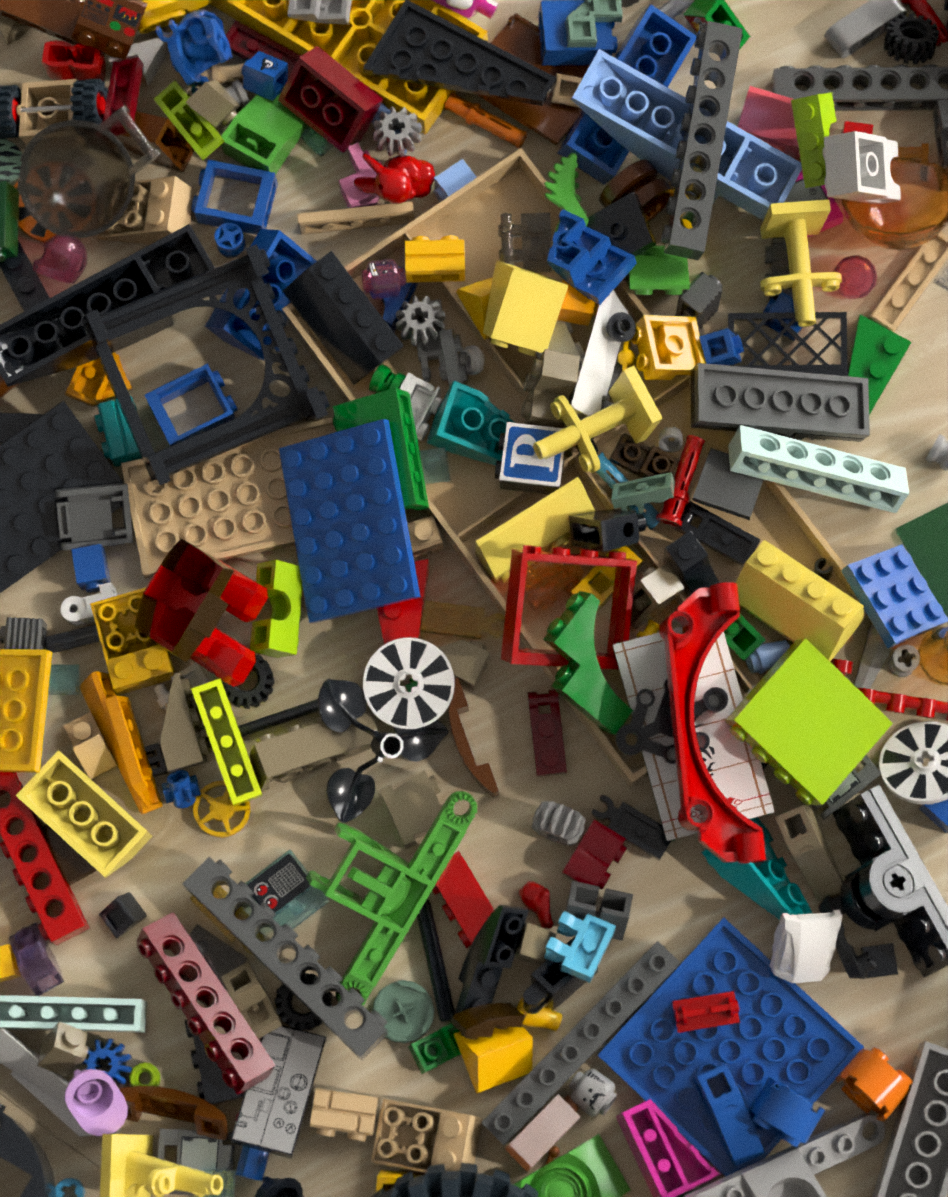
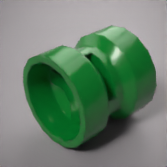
M381 364L372 376L369 390L379 393L392 388L400 389L406 376L401 373L395 374L391 371V368Z

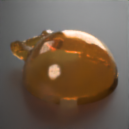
M921 143V146L898 147V157H893L890 162V173L894 183L900 186L901 201L871 204L841 199L843 211L848 222L861 238L887 250H910L935 239L948 225V165L945 170L935 162L929 163L928 143Z

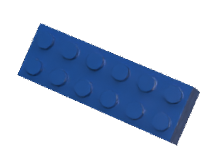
M650 4L639 15L614 58L668 87L696 41L697 36ZM582 110L557 154L562 157H568L570 153H575L577 155L576 162L578 163V168L605 185L615 177L630 151L617 142Z

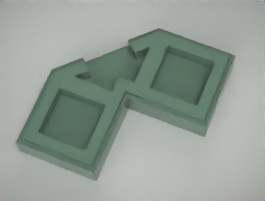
M584 0L576 10H573L566 17L567 48L596 47L595 22H621L623 18L621 0Z

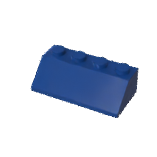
M260 229L251 246L257 244L259 250L264 249L268 256L270 266L267 267L269 273L263 276L262 279L264 284L269 282L275 295L272 303L275 310H281L283 314L282 309L291 302L282 290L306 269L316 263L317 260L280 230ZM241 288L234 294L233 304L237 309H243L247 306L250 299L248 290ZM229 289L224 291V295L219 300L220 302H226V295ZM256 303L249 311L250 318L254 321L260 317L259 314L256 315L255 313ZM215 308L205 327L225 343L260 360H264L261 345L251 328L234 314ZM264 325V327H263L262 332H263V331H267L265 325ZM264 337V344L270 345L271 338Z

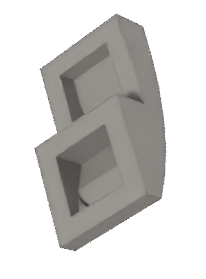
M289 0L287 15L290 18L310 22L349 24L352 0Z

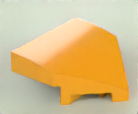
M113 352L112 355L123 378V381L127 387V390H132L130 382L127 379L122 364L120 362V357L118 354ZM99 359L77 366L65 392L66 396L90 406L115 397Z

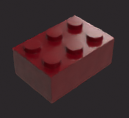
M318 46L298 58L278 98L280 103L342 153L348 151V146L362 141L384 100Z

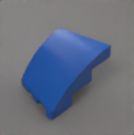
M562 209L559 214V227L557 232H554L553 246L549 250L547 263L574 289L601 305L637 264L635 256L611 245L609 237L586 227L583 218Z

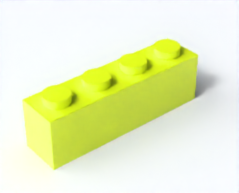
M219 678L192 688L193 696L233 806L262 797L261 788L221 679Z

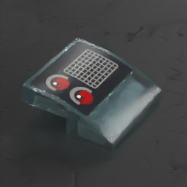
M291 849L245 883L254 892L251 898L258 905L265 902L276 913L273 919L280 926L286 923L292 929L330 902L323 891L309 884L306 878L308 871Z

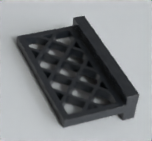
M795 312L728 313V329L735 336L738 334L734 332V321L746 320L755 328L744 340L741 338L743 347L755 358L748 365H740L739 367L848 376L847 312H815V319L821 321L818 324L812 325L814 328L803 339L790 328L796 322ZM776 319L784 329L772 339L761 327L768 320ZM782 319L793 320L787 325ZM828 319H840V332L833 339L820 328ZM753 320L763 321L759 325H757ZM757 331L769 342L759 354L746 343ZM786 331L799 342L788 354L776 343ZM816 331L829 342L818 354L806 343ZM839 337L841 347L835 342ZM832 345L841 353V364L829 365L820 356ZM771 346L784 356L777 365H769L761 358ZM801 346L814 356L807 365H799L791 358ZM758 360L762 365L753 364ZM788 360L792 365L783 364ZM816 360H818L822 365H812V364H813Z

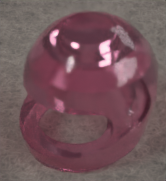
M63 233L54 235L43 244L44 254L40 259L34 260L33 271L61 282L75 284L88 263L86 248L73 235Z

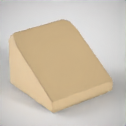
M556 73L557 82L553 88L551 102L579 108L571 99L583 78Z

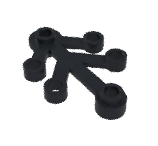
M667 678L663 683L664 694L655 720L644 727L642 726L647 709L655 702V695L649 689H642L637 693L635 698L637 705L630 724L622 726L616 734V745L624 754L635 755L643 750L662 757L668 764L676 763V760H670L667 757L669 749L675 750L674 745L664 746L648 739L658 733L674 738ZM719 687L708 689L703 694L702 699L694 703V717L707 710L712 713L722 711L728 704L727 693ZM642 693L650 695L651 701L649 704H643L640 701ZM711 695H716L719 698L718 706H712L709 703ZM697 732L696 736H702L705 739V745L699 747L700 751H703L709 746L710 739L706 733ZM627 734H633L636 737L635 745H628L625 738Z

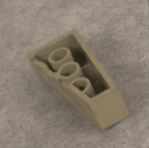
M367 706L365 713L356 720L373 730H377L370 709ZM321 717L313 720L312 725L302 727V724H297L287 728L285 734L276 737L273 734H267L256 740L257 743L252 747L249 758L263 792L270 789L268 786L270 782L279 778L283 783H286L303 773V769L307 767L309 771L314 772L330 764V758L335 757L337 761H341L371 749L373 737L355 727L352 723L344 732L333 731L323 723Z

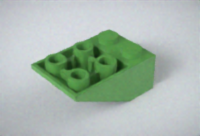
M280 94L273 101L256 95L234 117L221 136L225 141L221 145L225 155L249 168L277 174L308 125L278 101Z
M655 245L635 256L637 264L626 275L629 289H634L637 295L653 294V289L663 290L667 295L683 294V290H690L687 258L665 254V245Z

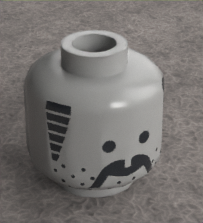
M590 1069L585 1074L579 1071L569 1085L573 1090L570 1098L589 1116H597L599 1113L604 1116L617 1098V1094L614 1093L615 1084L595 1069Z

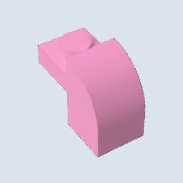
M359 143L348 146V152L356 173L338 180L340 192L348 208L374 206L380 200V197L376 193L362 192L354 186V180L358 177L367 176L375 178L376 172L362 158L363 154L370 155L367 150L362 151Z

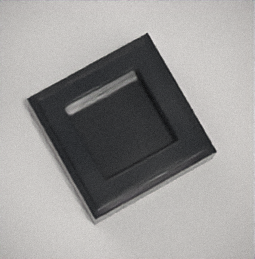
M893 943L861 948L862 954L867 951L871 952L874 958L869 960V962L875 961L877 964L876 969L866 973V979L898 975Z

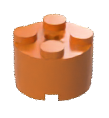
M876 1047L871 1051L861 1049L839 1073L836 1081L837 1083L843 1081L845 1085L841 1090L856 1106L867 1114L873 1110L878 1113L876 1119L884 1122L908 1095L912 1080L899 1069L896 1071L887 1063L888 1057Z

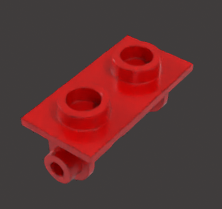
M734 991L672 1001L678 1033L740 1023L738 1015L739 1005L735 999Z

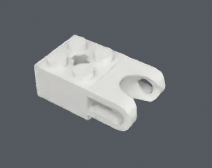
M857 131L824 137L823 157L826 164L825 188L827 190V197L871 204L901 201L900 186L894 183L890 173V162L893 157H898V142L886 140V137Z

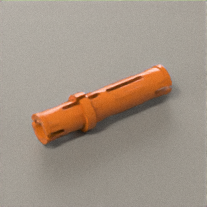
M452 92L445 103V110L466 120L467 124H475L511 143L518 149L522 147L526 140L528 132L487 112L477 102L473 104Z

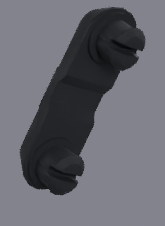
M828 895L818 906L820 913H830L833 910H839L841 915L845 914L840 895L835 898ZM841 921V927L837 934L836 950L849 978L865 979L866 973L876 969L877 964L875 961L869 962V960L874 958L871 952L867 951L861 955L855 953L853 946L848 944L844 936L845 928Z

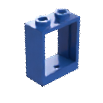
M208 159L206 169H201L198 183L201 188L199 195H194L191 209L195 213L197 222L214 227H219L227 222L234 223L242 229V232L257 235L260 229H267L278 186L276 174ZM215 176L260 185L252 217L207 208Z
M208 363L144 395L170 446L235 419L234 412L238 411L231 395L224 396L221 388L225 384L218 370L212 372ZM208 382L224 413L178 436L163 404Z

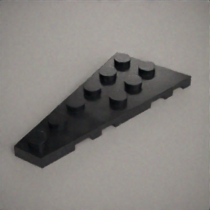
M405 0L362 68L363 74L543 106L557 82V78L409 0Z

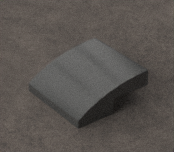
M710 448L692 501L750 520L764 479L730 471L729 454Z

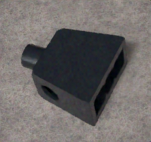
M608 509L569 516L571 546L603 552L638 543L639 532L645 531L647 526L643 514L619 509Z

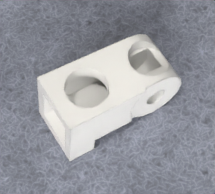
M110 582L99 585L101 593L83 598L70 596L62 602L61 614L73 626L95 623L90 603L117 596L116 588Z

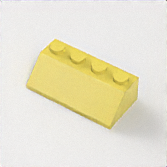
M576 477L476 541L475 555L495 584L501 580L503 583L509 581L512 549L523 550V545L541 546V551L546 552L552 547H563L569 542L567 538L571 536L569 516L595 512L579 477ZM528 561L527 565L531 567L538 562Z
M766 540L759 545L745 562L736 581L739 606L793 643L795 640L806 638L829 661L833 659L864 620V605Z
M59 750L40 769V773H36L16 795L105 878L130 861L152 838V835Z

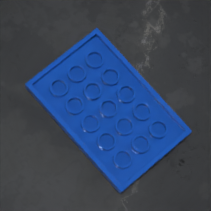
M377 420L279 448L309 623H318L420 598L389 420Z

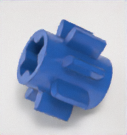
M185 770L170 773L167 776V782L161 784L166 804L173 802L176 808H187L193 805L196 801L195 796L201 795L197 776H189V773Z

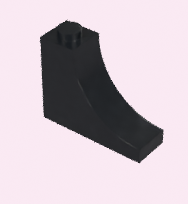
M691 530L665 547L663 562L678 576L681 584L684 586L683 590L688 597L698 588H707L713 584L720 583L711 567L707 552Z

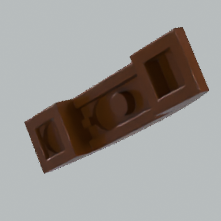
M455 678L454 693L449 704V716L457 751L466 769L477 784L493 798L499 796V790L489 762L480 766L476 765L459 714L468 712L469 708L459 678Z
M156 1086L118 1088L128 1105L126 1120L138 1122L142 1113H148L195 1123L197 1135L225 1141L229 1137L226 1116L214 1105L193 1094Z

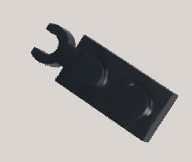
M601 795L599 800L607 805V811L601 813L593 809L591 814L598 820L608 819L611 821L608 828L626 838L625 841L660 861L672 841H667L663 825L625 802H622L619 809H617L609 797Z

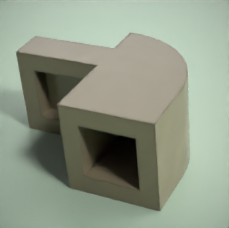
M249 961L221 976L231 999L258 1039L282 1026L267 991Z

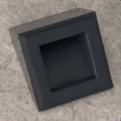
M130 892L115 898L99 913L116 939L147 916Z

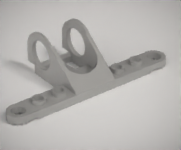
M864 1113L850 1121L843 1122L810 1137L806 1144L800 1142L798 1147L793 1145L684 1197H827L814 1175L880 1144L885 1135L884 1123L877 1120V1116ZM868 1122H872L875 1126L874 1135L872 1134V1137L865 1139L862 1134L863 1126Z

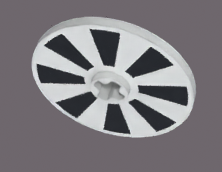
M399 638L380 647L367 663L363 676L364 695L370 709L383 722L400 729H417L436 721L448 708L455 687L454 673L444 653L430 642L418 638ZM406 675H412V679L418 681L417 687H412L411 692H405V687L400 686V680H405Z
M932 721L917 722L901 728L887 740L880 754L879 767L886 787L895 796L914 804H934L948 799V725ZM928 758L930 760L928 766L923 767L924 759Z

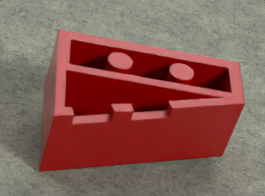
M428 559L414 562L420 598L377 608L384 645L399 638L421 639L430 568Z

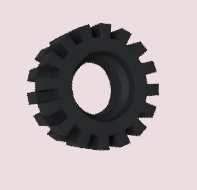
M910 13L909 17H906L905 14H900L899 18L895 16L888 23L884 50L888 51L887 54L890 57L895 55L894 60L898 62L900 59H903L904 64L912 61L913 65H916L919 60L925 63L927 59L930 60L935 52L939 36L936 24L931 25L932 20L930 19L924 21V16L921 15L918 18H915L914 14Z
M259 654L255 655L256 663L251 669L258 676V682L253 689L243 691L222 681L229 702H232L236 707L240 708V706H243L245 709H250V706L253 705L258 707L260 706L259 703L261 701L266 702L268 694L273 692L274 677L272 669L268 662Z
M304 972L301 982L305 985H311L316 982L318 977L312 973ZM283 983L280 988H277V996L275 998L276 1011L287 1025L299 1030H311L323 1024L311 1011L302 1014L294 1010L292 1006L294 994ZM331 992L327 993L323 999V1003L328 1007L333 1005Z

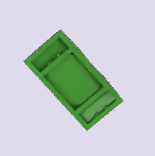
M599 1134L513 1184L522 1189L524 1184L527 1183L538 1191L539 1197H621L631 1190Z

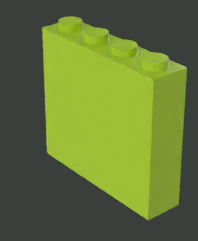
M806 638L794 641L725 720L731 727L729 729L730 733L741 742L745 740L753 748L751 750L752 754L761 762H768L775 769L774 775L784 784L789 783L797 790L795 795L808 806L810 804L823 805L893 724Z

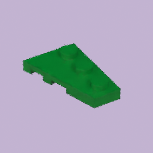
M860 314L848 376L868 378L870 415L907 352L911 341Z

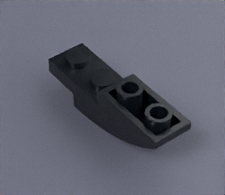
M499 905L484 922L468 951L458 978L464 985L455 1014L472 1007L493 1002L503 968H511L529 912L527 908Z

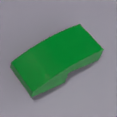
M452 1023L408 1046L421 1074L461 1055L454 1036L455 1033L460 1031Z

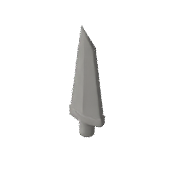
M870 625L868 629L867 639L854 686L857 688H871L893 648L886 647L874 625Z

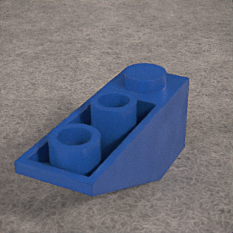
M723 1064L696 1077L695 1080L735 1166L737 1167L765 1154L743 1098L727 1064Z

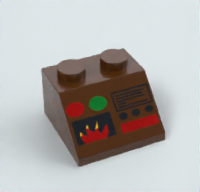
M85 0L71 38L79 41L84 46H91L103 51L110 57L126 60L148 3L141 0Z

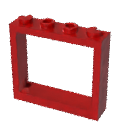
M523 545V550L512 549L501 660L510 664L563 667L569 663L556 650L519 648L528 561L616 567L607 653L596 652V657L600 669L620 670L613 645L629 641L637 561L626 558V552L609 551L608 556L598 555V550L580 549V554H572L569 548L552 547L551 552L541 551L542 547L535 545Z

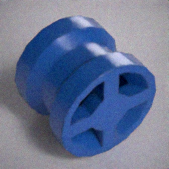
M227 222L221 224L216 229L214 235L218 251L223 256L234 258L245 249L246 242L242 229L238 225Z

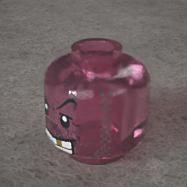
M393 259L371 261L367 264L366 270L361 272L364 293H369L371 298L375 300L396 297L400 294L401 286L406 285L404 268H398L396 261Z

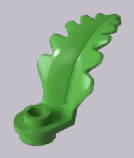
M570 153L568 157H561L562 164H554L553 167L556 173L548 172V177L554 183H544L545 187L552 192V194L545 193V196L560 209L583 218L587 226L589 219L586 217L587 211L580 206L579 203L582 199L575 192L579 188V184L575 182V179L579 176V173L575 171V168L578 167L576 162L577 155ZM559 220V222H558V224H557V227H556L555 232H557V230H558L560 220Z

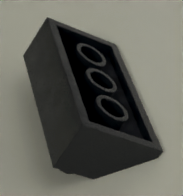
M332 251L306 269L282 290L353 385L357 384L378 368L379 365L398 353L404 346Z

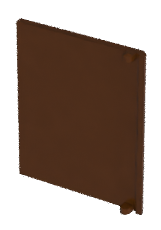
M517 13L509 17L507 25L491 42V44L554 77L558 73L583 78L590 66H542L539 27ZM553 89L543 106L476 94L556 146L571 130L582 112L580 107L552 103Z

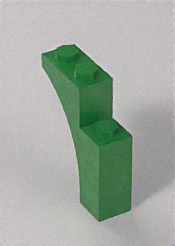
M579 591L568 599L565 611L559 618L554 619L547 628V634L543 638L548 645L569 661L567 665L558 670L551 687L603 731L616 735L634 710L625 704L609 686L596 657L594 625L600 600L592 593Z

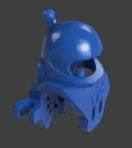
M203 9L186 14L179 24H175L173 19L169 20V27L172 30L170 33L163 32L160 25L156 27V34L160 40L168 43L170 61L177 73L181 74L187 86H191L193 94L198 90L196 86L203 85L206 81H209L201 73L211 68L212 65L223 63L233 58L229 41L225 35L223 21L213 12Z

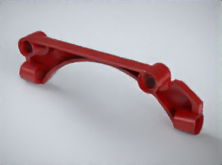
M733 582L718 583L707 588H698L675 609L674 613L661 622L659 632L665 645L681 807L678 811L679 824L686 830L698 831V841L723 863H755L766 861L762 827L740 813L715 784L702 758L694 722L695 691L704 661L719 636L740 617L737 583ZM672 621L680 623L683 629L682 634H677L673 631L671 627ZM692 807H695L701 813V821L699 823L693 821L690 816Z

